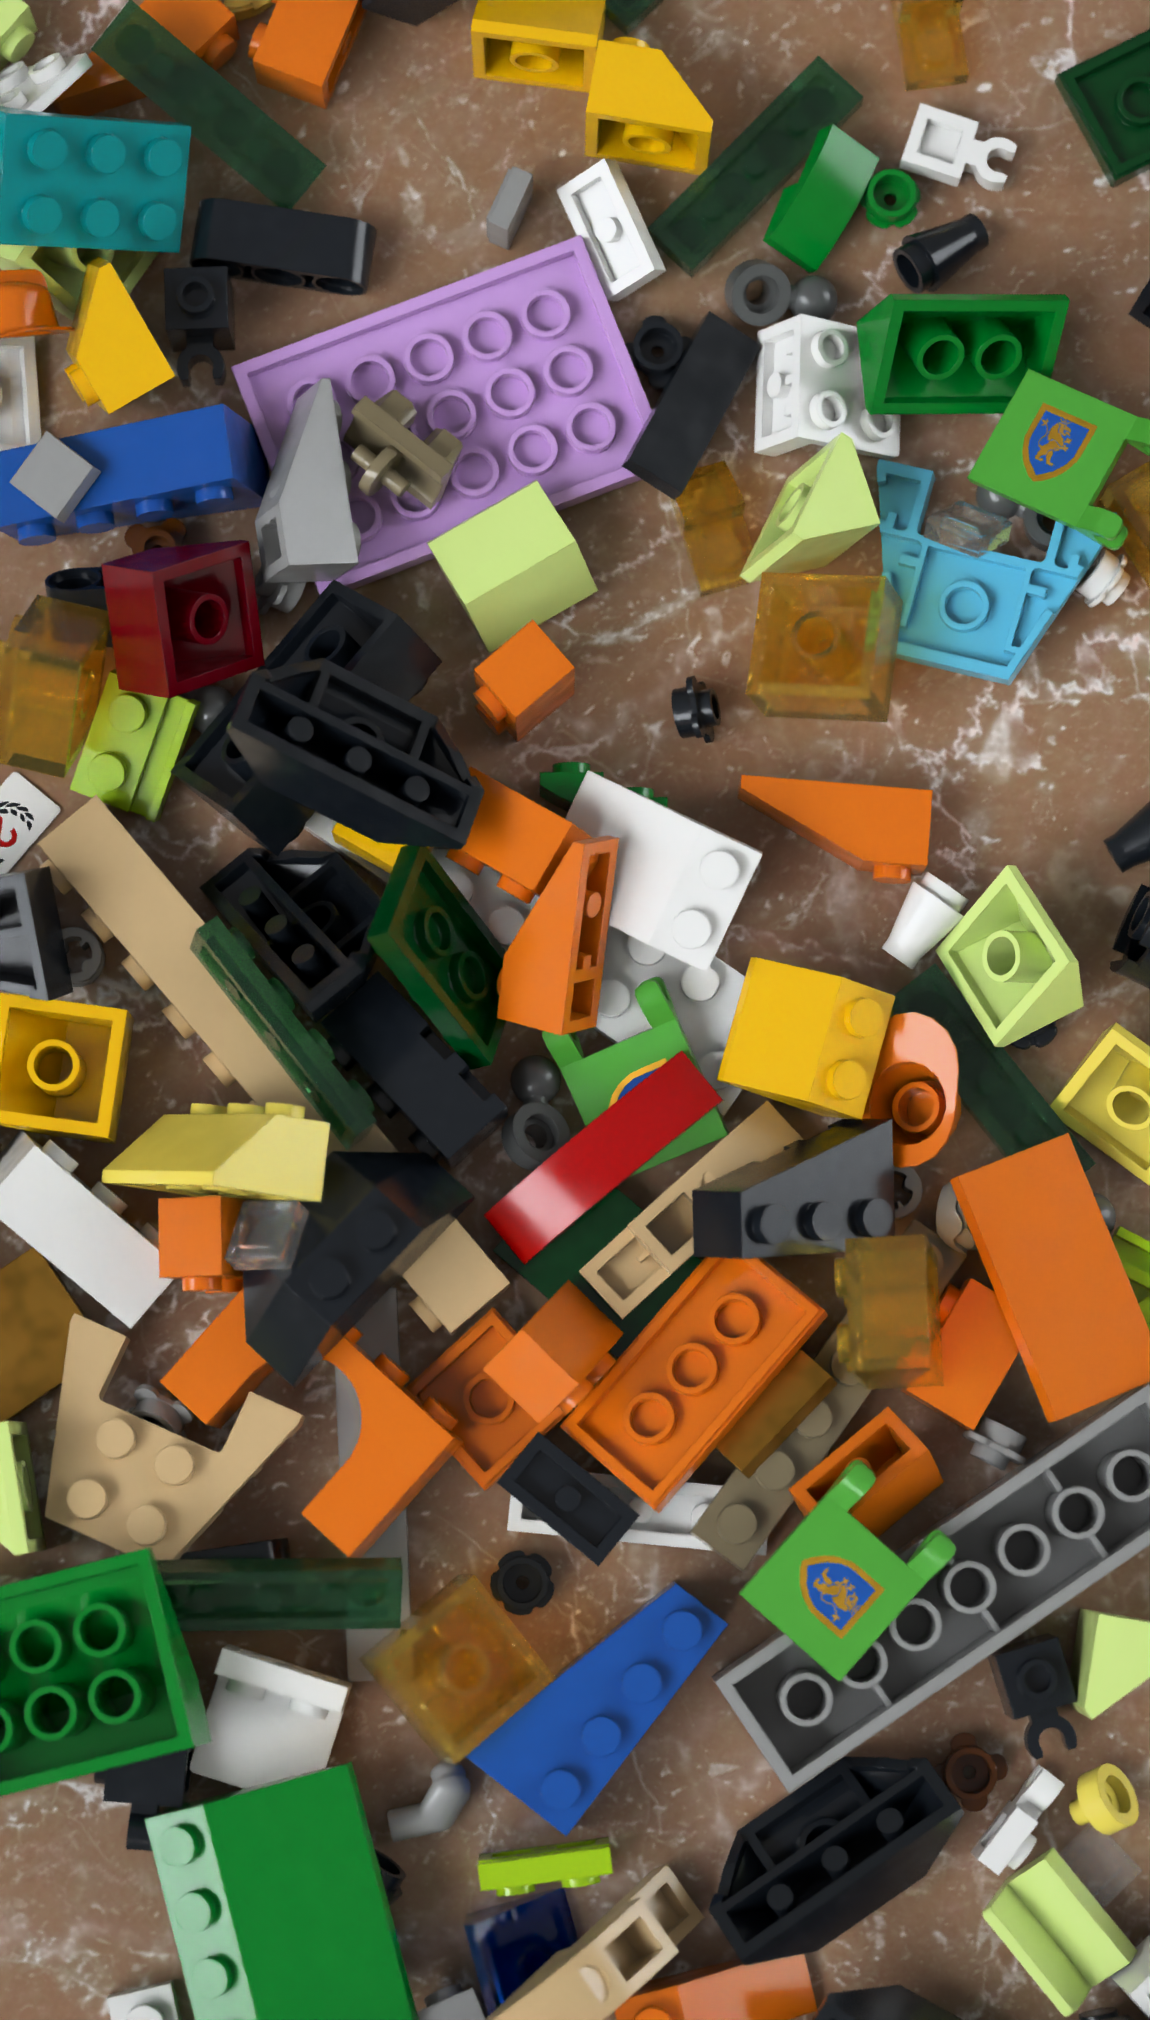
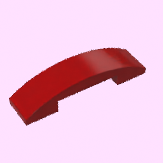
M680 1051L558 1149L488 1210L484 1216L521 1262L526 1265L645 1163L719 1105L723 1099L685 1053Z

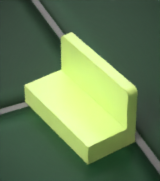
M1053 1847L1007 1877L982 1912L986 1922L1065 2017L1079 2009L1092 1987L1130 1964L1138 1951Z

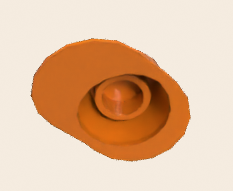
M36 269L0 270V338L45 336L75 331V327L59 326L45 277L40 271Z
M917 1012L895 1014L889 1019L862 1119H892L893 1166L898 1168L919 1166L934 1158L956 1130L961 1116V1097L958 1093L959 1063L957 1048L948 1030L933 1017Z

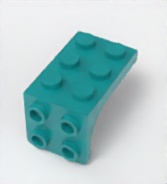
M0 106V244L180 253L192 126L180 122L56 114Z

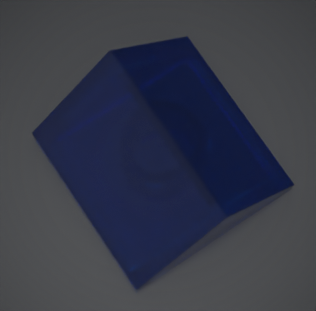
M563 1887L466 1914L464 1928L488 2015L490 2016L556 1952L569 1948L578 1941Z

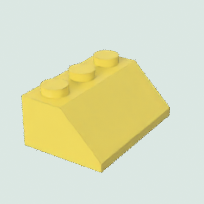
M191 1103L190 1114H164L102 1170L101 1183L192 1197L226 1196L243 1200L321 1202L330 1123L304 1119L305 1107L292 1104L266 1103V1106L263 1107L251 1104L228 1103V1107Z

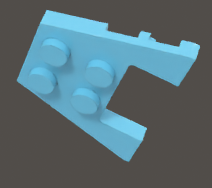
M879 459L876 469L880 504L879 528L882 543L885 644L888 657L1010 686L1104 546L1079 531L1057 521L1054 525L1046 558L1042 562L921 535V528L936 479L934 472Z

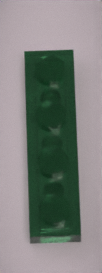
M128 0L90 47L93 52L174 120L192 126V135L278 207L292 209L327 166L133 0Z
M818 55L647 228L654 244L692 278L806 163L818 131L832 124L840 128L862 106L863 96Z
M215 916L198 928L190 946L191 951L324 1122L330 1123L331 1131L348 1151L367 1137L377 1121L371 1114L375 1110L371 1098L355 1080L351 1079L346 1082L332 1064L335 1056L325 1038L314 1028L307 1031L292 1011L295 1009V1004L286 988L276 978L272 977L267 980L252 960L255 959V952L247 938L236 927H231L228 930L218 916Z
M935 963L894 995L896 997L891 1016L917 1012L933 1017L948 1030L957 1048L959 1063L958 1093L961 1097V1103L1004 1157L1069 1133L1084 1172L1096 1164L1004 1048L993 1045L968 1003Z
M401 1557L156 1560L181 1631L400 1629L403 1577Z

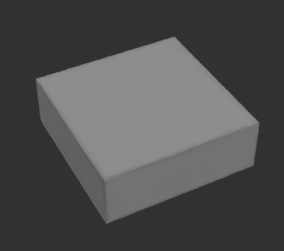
M515 166L512 169H508L486 217L489 242L509 250L533 197V174Z
M46 431L9 483L54 518L65 523L101 471L56 436Z

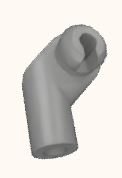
M448 1760L434 1766L430 1772L433 1784L429 1787L421 1803L387 1810L393 1842L442 1832L454 1824L470 1797L471 1782L465 1778V1769L460 1763Z

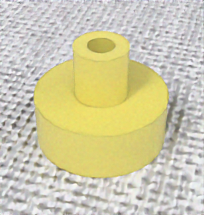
M1105 1763L1080 1775L1077 1781L1078 1798L1069 1804L1070 1815L1075 1823L1080 1826L1090 1823L1098 1832L1104 1835H1112L1136 1823L1139 1816L1137 1796L1130 1781L1118 1767Z

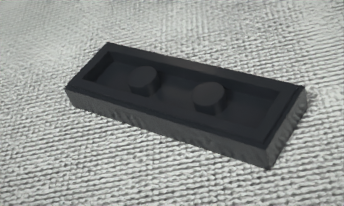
M709 311L701 319L622 467L673 500L681 495L761 345Z

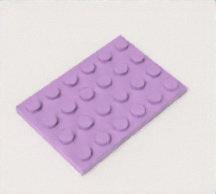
M581 235L231 366L233 376L255 428L271 473L297 398L320 379L330 378L333 399L338 402L342 413V427L339 438L343 461L348 464L351 472V490L348 497L352 522L358 526L361 536V549L358 556L359 563L335 580L352 590L434 559L435 557L427 542L535 480L538 481L557 512L642 480L622 467L652 410ZM391 390H397L413 403L417 411L414 423L408 428L409 431L424 441L436 428H445L462 442L463 448L452 470L443 497L431 510L408 491L399 498L383 485L380 490L369 497L358 488L365 470L350 459L355 449L343 441V438L354 417L352 409L364 396L375 402ZM332 581L314 582L319 596Z

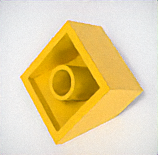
M478 0L471 25L473 77L589 93L598 40H603L606 0Z
M617 37L613 42L599 39L586 107L585 156L706 176L713 119L663 51L650 48L649 44L645 41L633 37Z
M100 257L88 262L71 326L75 327V331L70 332L66 351L73 364L64 368V371L83 402L85 401L88 407L97 403L108 414H111L173 378L175 374L111 262Z
M750 957L717 1081L823 1117L862 1120L896 996L844 977L762 958Z
M0 992V1126L56 1137L116 1144L134 1018L126 1009L60 1000L45 1001L29 998V996Z

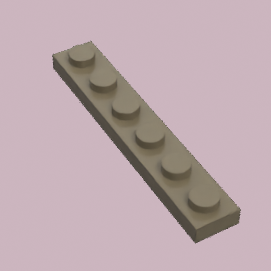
M917 1219L912 1220L896 1242V1249H891L813 1358L838 1384L774 1453L756 1469V1472L749 1479L735 1467L689 1532L741 1572L748 1566L794 1501L788 1489L824 1459L967 1257L965 1254L959 1253L947 1246L939 1235Z

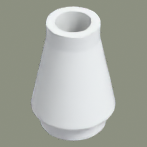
M927 871L919 884L914 881L912 882L889 938L881 948L913 970L918 961L964 917L960 913L969 900Z

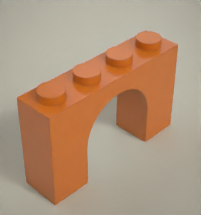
M244 1288L240 1290L159 1381L205 1425L219 1429L245 1402L249 1392H254L263 1380L275 1371L246 1343ZM354 1325L322 1360L328 1361L339 1368L356 1390L362 1415L360 1435L351 1456L305 1507L301 1514L348 1558L361 1559L464 1441L451 1430L459 1421L442 1404L430 1395L421 1403L404 1387L411 1377L396 1362L383 1352L374 1360L357 1344L364 1334Z

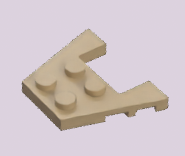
M74 1313L69 1325L44 1517L124 1554L151 1547L159 1570L167 1572L224 1511L223 1508L252 1477L255 1478L264 1468L263 1465L289 1437L292 1438L302 1427L305 1417L296 1411L250 1391L223 1449L216 1452L104 1402L103 1397L127 1349L130 1339L121 1333Z

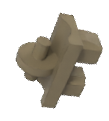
M391 390L375 402L364 396L353 407L352 414L354 417L343 438V441L355 449L350 459L365 470L358 488L369 497L380 490L383 485L399 498L408 491L431 510L443 497L452 470L463 448L462 442L445 428H436L424 441L419 439L408 430L414 423L417 411L413 403L397 390Z

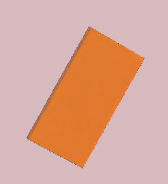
M1069 1133L950 1179L956 1198L1048 1423L1061 1420L1150 1382V1330Z
M705 1257L559 1427L656 1512L660 1513L829 1315L821 1306L763 1258Z

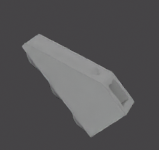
M330 378L320 379L297 398L255 519L264 583L333 581V579H337L359 563L358 556L361 549V536L358 526L352 522L348 497L351 490V472L348 464L343 461L339 438L342 427V413L338 402L333 399Z

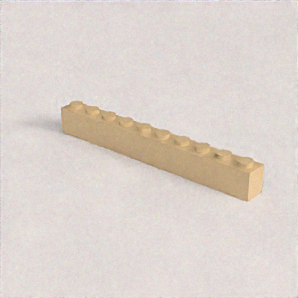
M97 795L37 843L49 857L39 867L50 866L52 882L63 895L73 888L76 889L89 905L80 914L104 944L115 936L130 955L120 963L145 992L154 984L171 1002L162 1010L163 1014L185 1040L195 1032L212 1050L202 1060L226 1088L235 1081H238L253 1099L248 1104L263 1107L266 1106V1103L305 1107L304 1119L330 1123L326 1158L332 1151L400 1153ZM457 1219L402 1275L418 1294L409 1303L412 1309L433 1333L444 1325L452 1336L511 1286L507 1278Z

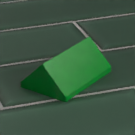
M889 294L856 322L866 410L870 415L1003 414L1028 369L1046 377H1052L1070 299L1065 294Z

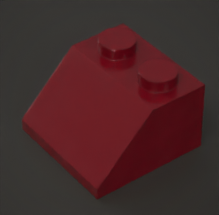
M234 540L154 548L101 564L119 689L172 698L265 665L249 541Z

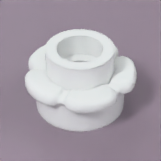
M1102 548L1075 588L1077 592L1085 597L1084 602L1087 606L1094 607L1100 602L1110 606L1124 592L1131 579V576L1123 569L1128 561L1124 554L1116 557L1105 548Z

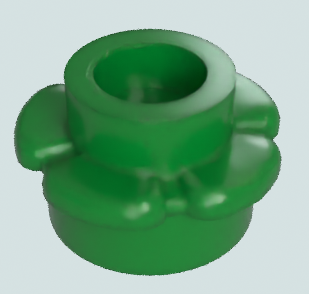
M898 169L882 170L877 172L869 181L860 200V205L866 209V219L872 225L881 229H888L890 225L902 228L910 224L917 215L916 204L921 199L920 189L907 173ZM892 195L895 197L896 203L888 205L885 203L884 198Z

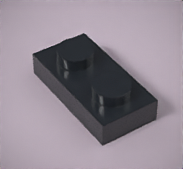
M537 1432L497 1482L597 1566L603 1562L640 1516L539 1432Z

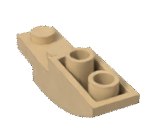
M767 1100L631 1221L619 1235L583 1266L579 1273L623 1320L694 1255L692 1190L753 1161L766 1160L784 1151V1146L804 1139Z
M667 1864L652 1869L576 1943L569 1948L556 1952L485 2020H604L679 1953L676 1945L704 1919V1916Z

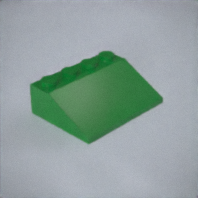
M151 1547L0 1586V1797L212 1742L198 1678Z
M352 1762L188 1802L182 1808L172 1807L144 1819L195 2020H419Z

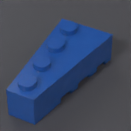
M223 403L60 438L62 442L101 471L65 523H63L9 483L36 444L0 451V531L18 540L20 545L38 546L54 542L58 535L79 532L84 534L102 533L110 531L115 527L165 521L168 518L179 519L258 508L261 505L270 479L269 467L254 426Z
M673 1581L608 1632L606 1636L560 1670L558 1674L533 1694L511 1709L494 1725L463 1748L462 1754L562 1834L567 1836L721 1635L728 1623Z

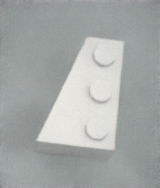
M20 1130L0 1153V1220L131 1329L174 1280L159 1278V1231L149 1222L138 1230L121 1215L128 1205L100 1181L92 1189L72 1173L79 1166V1163L51 1139L42 1147L24 1130Z

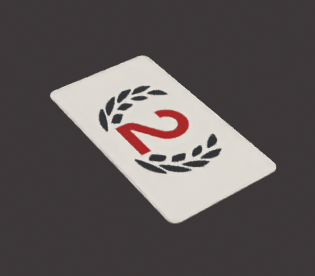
M12 772L0 786V875L7 874L60 813V807L18 772Z

